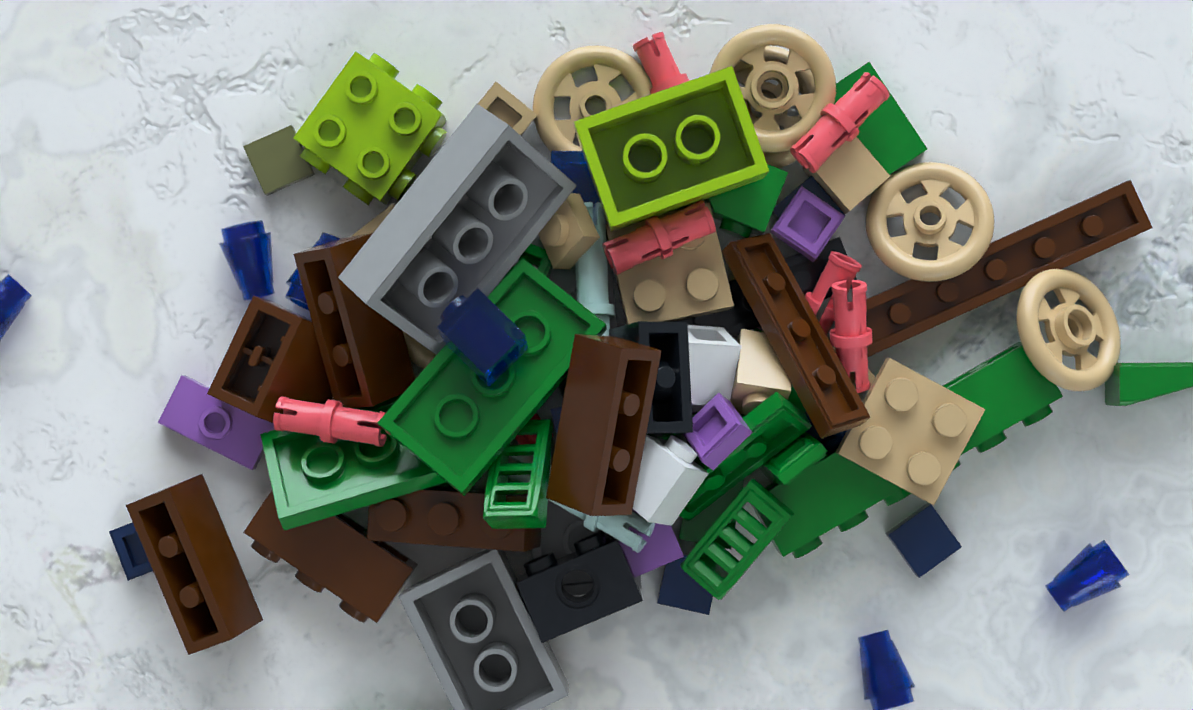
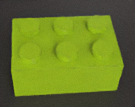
M732 66L574 121L575 132L611 232L645 221L655 215L659 216L764 179L769 172Z

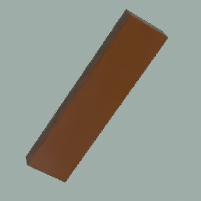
M771 233L731 241L721 252L820 438L861 426L871 417Z

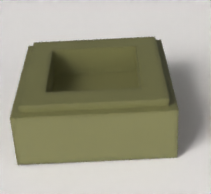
M292 125L243 146L262 190L267 196L315 175L311 164L300 157L304 149L300 143L293 139L296 131Z

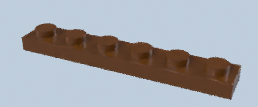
M1128 180L991 242L982 258L961 275L934 282L910 279L866 299L867 327L872 329L873 339L872 344L867 346V356L870 357L1024 287L1031 278L1042 271L1063 269L1153 228L1132 181Z

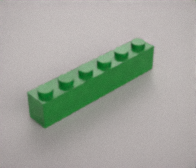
M1021 342L1015 343L942 385L985 409L962 454L976 447L979 453H982L997 446L1007 439L1004 430L1020 421L1026 427L1044 419L1053 412L1049 404L1063 397L1057 385L1047 380L1033 366ZM836 448L826 453L823 459L788 486L771 483L764 487L795 513L775 536L772 543L783 557L791 552L795 559L802 557L822 545L823 542L819 536L838 526L841 532L847 531L869 517L865 510L882 500L889 506L906 498L911 493L835 453ZM959 460L956 463L954 469L961 465ZM752 506L760 522L768 528L772 522Z

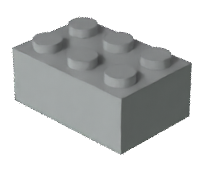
M483 550L406 588L398 596L453 710H540L568 696L569 684L548 641L541 643L516 583L517 577L504 550Z

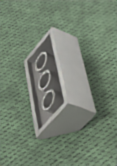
M476 104L338 278L365 304L437 355L495 289L577 185L512 127Z

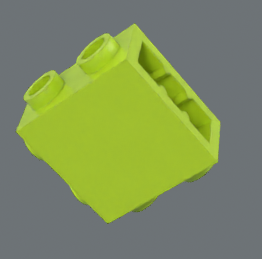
M355 51L293 139L305 147L300 154L301 158L325 175L331 167L348 178L343 188L369 206L375 197L384 205H387L392 197L399 201L411 187L417 176L411 170L420 157L424 154L430 158L440 147L447 135V131L442 129L447 120L443 113L438 110L442 101L419 84H416L412 91L395 80L399 71L385 59L373 53L368 60Z

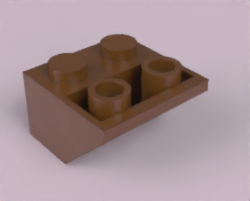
M253 295L207 394L273 423L274 412L283 414V409L275 407L281 396L325 404L328 399L334 400L312 320L268 299Z

